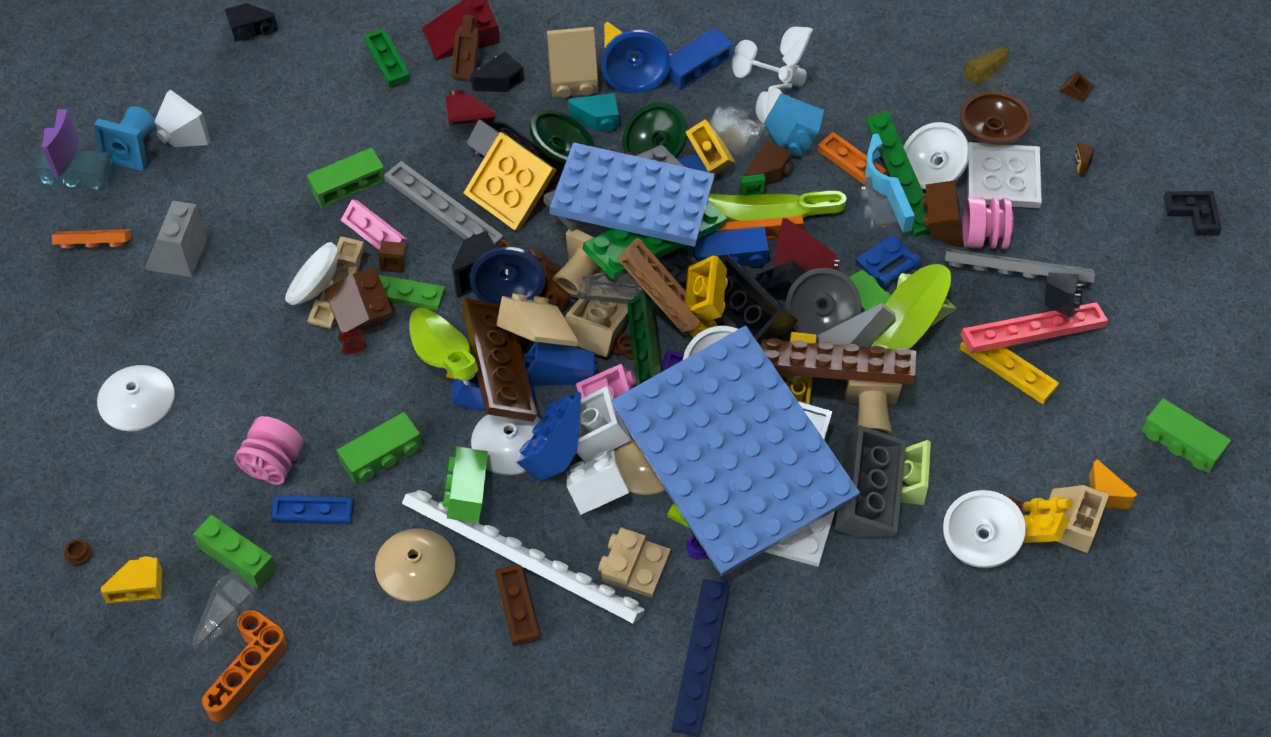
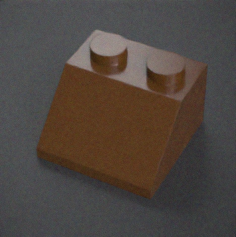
M955 180L925 184L926 194L922 195L923 207L928 209V214H924L925 228L931 229L932 238L955 247H964L961 213Z
M376 268L351 274L325 289V294L341 336L387 323L393 312Z

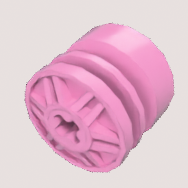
M967 197L963 212L964 247L982 248L985 238H988L991 249L996 248L998 240L1000 249H1008L1014 225L1011 200L1009 198H1002L999 206L998 198L993 197L989 208H986L983 197Z
M260 416L255 419L248 431V439L243 440L234 459L236 464L251 477L279 485L286 479L287 473L292 467L291 462L297 459L303 448L304 440L288 424L275 418Z

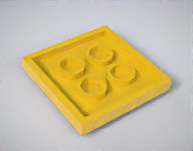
M500 132L465 189L464 194L515 231H520L557 170L506 134Z

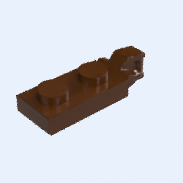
M464 15L463 27L458 26V31H455L452 78L471 80L470 74L476 70L480 38L479 28H475L476 16Z

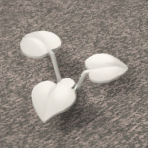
M792 27L785 32L781 41L780 51L785 55L783 61L787 65L781 69L755 61L757 47L750 40L740 41L735 47L732 69L736 77L745 78L748 76L753 64L778 72L780 80L784 83L770 86L768 92L764 91L759 95L756 103V114L763 125L780 93L782 94L779 89L792 88V85L800 87L805 83L807 73L805 69L799 68V65L796 64L806 48L813 30L812 28Z

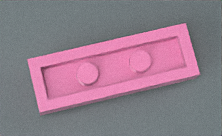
M351 200L341 221L378 250H380L383 241L406 243L407 238L358 200Z

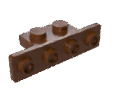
M501 240L497 248L512 246L505 240ZM536 248L527 250V252L539 260L544 269L545 285L539 297L549 299L548 303L557 306L560 312L563 313L570 294L553 281V276L562 268L548 259L542 251Z

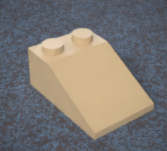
M594 27L547 31L552 97L567 98L575 95L589 96L598 93Z
M591 283L565 317L566 322L578 340V346L573 347H580L594 352L595 355L607 357L615 346L618 336L621 334L629 318L627 302L633 298Z
M513 293L512 297L502 296L496 326L535 342L578 346V340L559 308L548 303L549 299L534 296L533 300H528L526 295Z

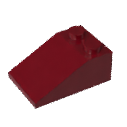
M462 0L422 27L435 60L453 56L455 31H458V26L463 27L464 15L476 16L475 28H479L480 34L478 49L500 43L499 27L487 0Z

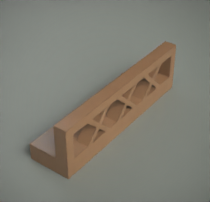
M636 238L619 255L617 260L682 333L695 329L700 321L684 304L686 291L643 242Z

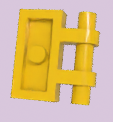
M1061 496L1052 497L1050 500L1034 498L1031 501L1024 502L1023 509L1025 512H1030V514L1023 516L1025 521V538L1023 543L1061 541L1070 520L1064 511L1073 507L1072 499H1064Z

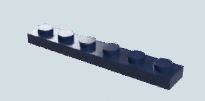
M708 579L702 580L672 725V732L700 737L730 583Z

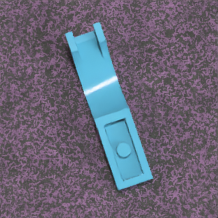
M879 134L872 135L866 159V181L872 189L887 196L902 232L912 231L914 213L899 179L881 174L874 167L873 163L880 159L881 156L878 148L882 147Z

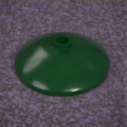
M652 103L641 108L630 118L624 129L622 137L624 153L632 152L634 156H637L663 145L677 158L684 149L688 137L686 134L688 125L684 115L676 107L668 103Z
M542 110L537 112L530 121L529 131L536 146L549 158L559 163L566 164L573 143L595 147L593 139L585 127L574 118L562 112Z

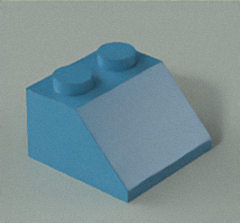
M780 93L766 117L764 125L778 146L792 151L794 156L804 157L819 132L824 110Z

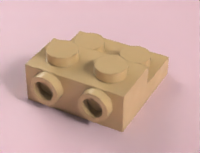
M620 527L618 534L613 533L609 540L608 549H611L609 556H603L599 564L598 571L601 572L602 582L653 598L671 554V549L648 542L645 535Z

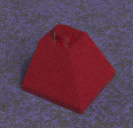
M463 90L450 91V95L445 96L449 125L478 122L479 119L495 120L496 118L493 110L469 93L464 94Z

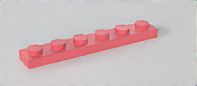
M1095 302L1080 305L1079 309L1075 308L1073 317H1067L1054 310L963 328L961 337L970 353L973 354L1106 327L1108 319L1098 303Z

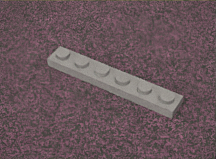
M402 161L384 174L386 182L463 239L487 231L496 247L499 241L504 240L502 234Z
M946 248L944 257L945 261H949L950 266L963 267L964 264L974 265L973 269L988 271V267L997 268L998 272L1002 274H1013V271L1023 272L1022 276L1037 278V275L1048 277L1049 272L1079 274V283L1087 285V282L1094 283L1095 277L1093 269Z

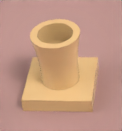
M568 230L566 232L569 261L553 276V281L566 290L570 297L580 298L583 295L593 273L611 280V277L582 250L583 242L594 237L579 230L572 232Z
M848 380L845 391V404H859L857 427L861 425L892 436L888 405H896L902 384Z

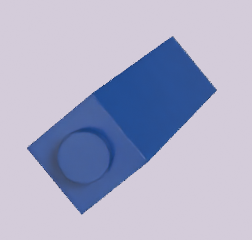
M535 342L524 357L529 382L534 386L576 385V383L594 376L597 370V364L594 363V352L566 345Z

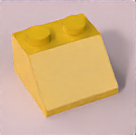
M715 255L688 268L684 304L698 319L712 321L722 317L725 309L724 292L728 283L726 278L727 268L720 258Z

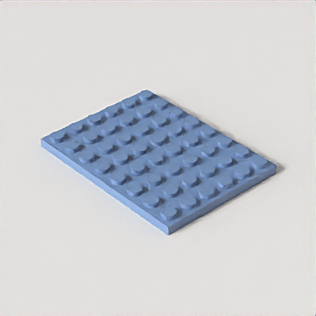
M746 325L611 400V405L721 577L860 496L859 490Z

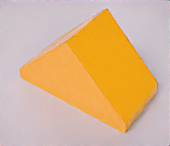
M1097 459L1093 463L1089 474L1090 488L1109 494L1105 508L1130 509L1134 504L1137 493Z

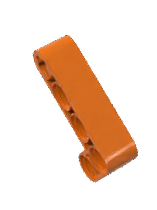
M246 611L238 618V628L248 645L203 696V707L212 721L222 722L229 718L287 650V642L282 629L256 611ZM252 625H258L253 630H247ZM278 639V642L268 645L271 640ZM260 660L257 665L250 666L252 661ZM242 681L239 686L231 687L234 682Z

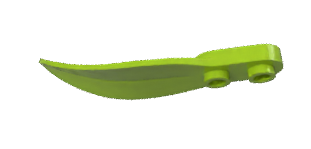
M839 191L812 192L801 196L793 194H759L749 196L710 194L708 199L711 204L731 221L802 216L804 218L816 214H837L846 208V196Z
M940 264L923 267L898 286L885 304L895 313L896 317L876 338L872 346H881L885 349H911L923 337L938 316L949 292L951 273L947 267Z
M416 308L410 316L409 330L413 347L419 358L429 365L445 368L454 378L461 381L472 379L478 371V366L475 358L470 354L471 348L466 337L435 312L426 308Z

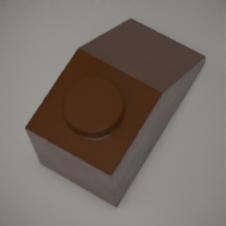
M766 141L745 173V176L764 173L765 185L780 182L784 175H789L792 171L794 164L791 162L792 151Z

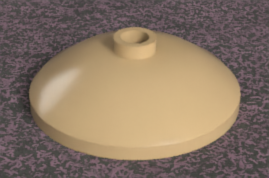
M631 435V441L613 449L628 483L629 492L638 495H653L666 491Z
M419 528L404 530L393 535L382 545L375 560V573L380 586L390 596L406 602L428 600L441 593L451 582L456 568L455 554L449 542L434 531ZM411 555H418L415 559L409 558Z

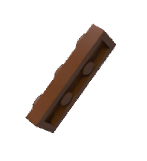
M517 564L495 569L513 646L540 640L522 566Z

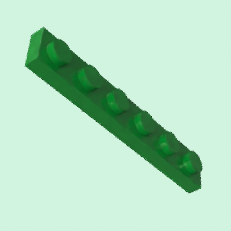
M885 111L867 117L866 125L871 136L879 134L882 141V147L878 148L887 174L889 177L899 179L914 213L912 227L914 237L931 233L930 228H925L924 214H928V209L923 207L922 195L924 193L889 112Z

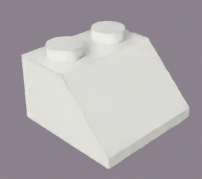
M607 386L581 399L578 449L576 453L585 463L593 460V457L602 451L609 452L631 441L629 431L611 405V400L614 398Z

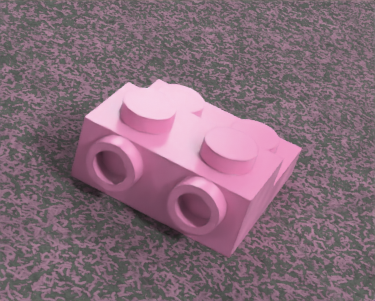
M621 363L576 383L577 390L581 393V399L606 386L609 388L613 398H616L634 388L636 379L632 370L628 371Z

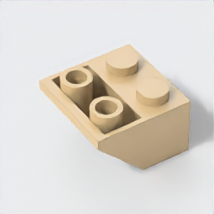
M1084 485L1053 489L1049 500L1052 497L1061 496L1064 499L1070 498L1073 501V507L1064 511L1070 520L1061 541L1056 542L1088 553L1109 494Z

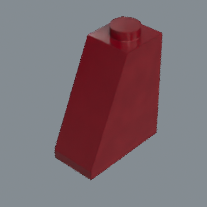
M782 218L773 261L774 267L793 260L806 272L816 268L839 269L840 260L836 259L837 254L789 219Z

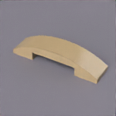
M340 236L337 244V268L331 279L333 280L332 285L351 274L358 273L364 248L363 241ZM322 292L320 299L315 300L307 322L332 329L336 321L327 296Z

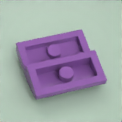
M57 109L55 128H45L42 149L54 178H59L68 168L79 143L67 109Z

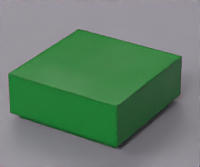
M764 173L740 177V195L764 194Z

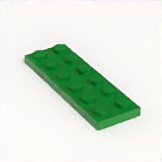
M709 201L707 202L697 239L726 226L728 218ZM613 228L583 242L582 250L615 280L629 273L617 258L636 238H639L657 259L686 244Z

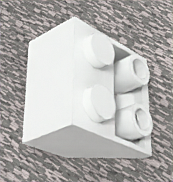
M614 450L611 452L602 451L596 454L593 460L584 463L581 461L575 463L567 471V488L580 515L629 493L628 483Z

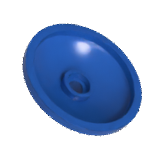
M644 30L623 32L613 38L604 49L601 59L602 72L605 79L613 88L623 93L653 90L666 78L671 63L669 50L664 41L657 35ZM632 53H638L635 57L630 56Z

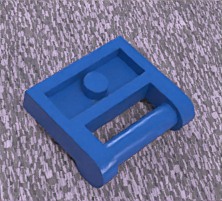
M891 235L856 258L855 263L868 275L873 276L878 285L885 290L901 273H906L912 268H918L921 266L922 261L916 253H911L894 235ZM902 258L905 260V262H903L887 274H881V272H883L884 270H886Z

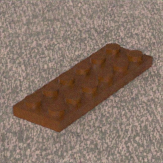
M465 298L462 308L472 354L478 366L477 377L485 413L487 415L534 422L537 417V411L518 335L496 326L500 304Z
M776 338L762 340L761 343L762 350L779 375L915 384L916 351L907 348L885 349L881 346L859 347L855 344L843 346L833 345L829 342L816 344L807 343L802 340L789 342Z

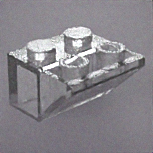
M718 106L709 121V124L722 139L726 147L738 156H750L772 138L767 130L768 127L761 121L756 120L755 122L750 118L751 114L742 108L737 110L731 106H728V108Z

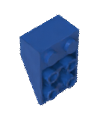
M579 391L570 396L565 395L558 402H551L544 411L546 414L544 419L539 421L533 428L532 433L534 435L523 444L519 451L521 455L516 463L538 481L565 471L577 452L581 393Z

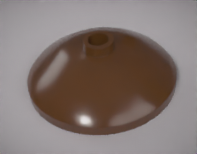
M988 91L973 95L964 102L960 112V122L963 129L974 139L991 145H1005L1016 142L1027 134L1031 124V114L1028 107L1015 96L1004 92Z

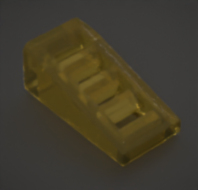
M1003 46L968 61L965 64L963 76L974 85H980L1007 64L1009 47Z

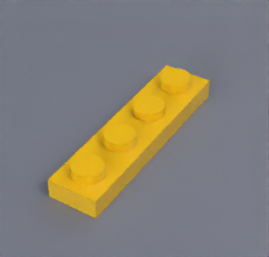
M964 341L960 345L961 351L1041 404H1044L1059 386V382L1005 347L971 354Z

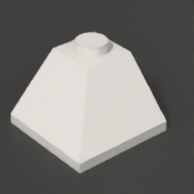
M169 90L154 121L158 131L156 132L157 137L166 144L168 142L174 147L210 144L211 140L203 113Z

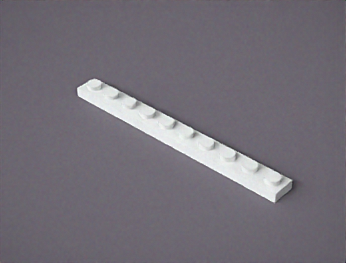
M417 490V492L405 495L402 504L631 623H635L643 617L645 609L639 607V602L630 597L622 598L615 594L613 588L606 585L599 586L591 582L592 578L579 572L576 574L568 570L566 564L546 559L543 552L532 548L529 550L521 546L522 542L520 540L500 535L499 530L495 527L446 519L448 508L443 507V502L438 503L432 500V496L429 493Z

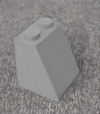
M172 201L145 270L187 277L193 276L207 240L196 204Z

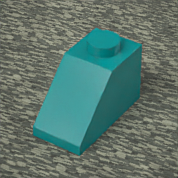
M615 93L569 99V114L575 120L595 131L603 130L607 132L619 128V113Z

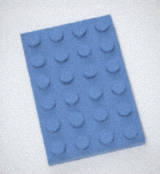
M573 143L551 202L549 214L695 247L715 174Z

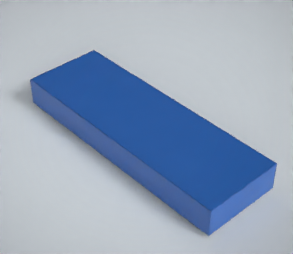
M274 496L271 522L351 524L354 500L353 498Z

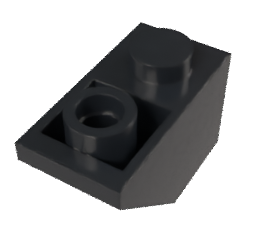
M248 3L225 9L235 42L245 41L262 34L267 35L278 30L274 12Z
M505 51L470 74L472 89L482 92H508L524 81L523 66Z
M792 260L757 274L755 279L777 300L786 301L790 287L806 271Z
M1049 272L1046 280L1045 305L1067 317H1073L1075 308H1080L1083 294V284L1079 283V274Z

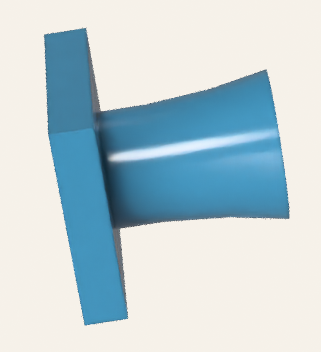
M132 106L126 110L120 124L97 119L94 123V129L101 161L144 171L147 166V158L143 139L156 127L153 116L141 107Z

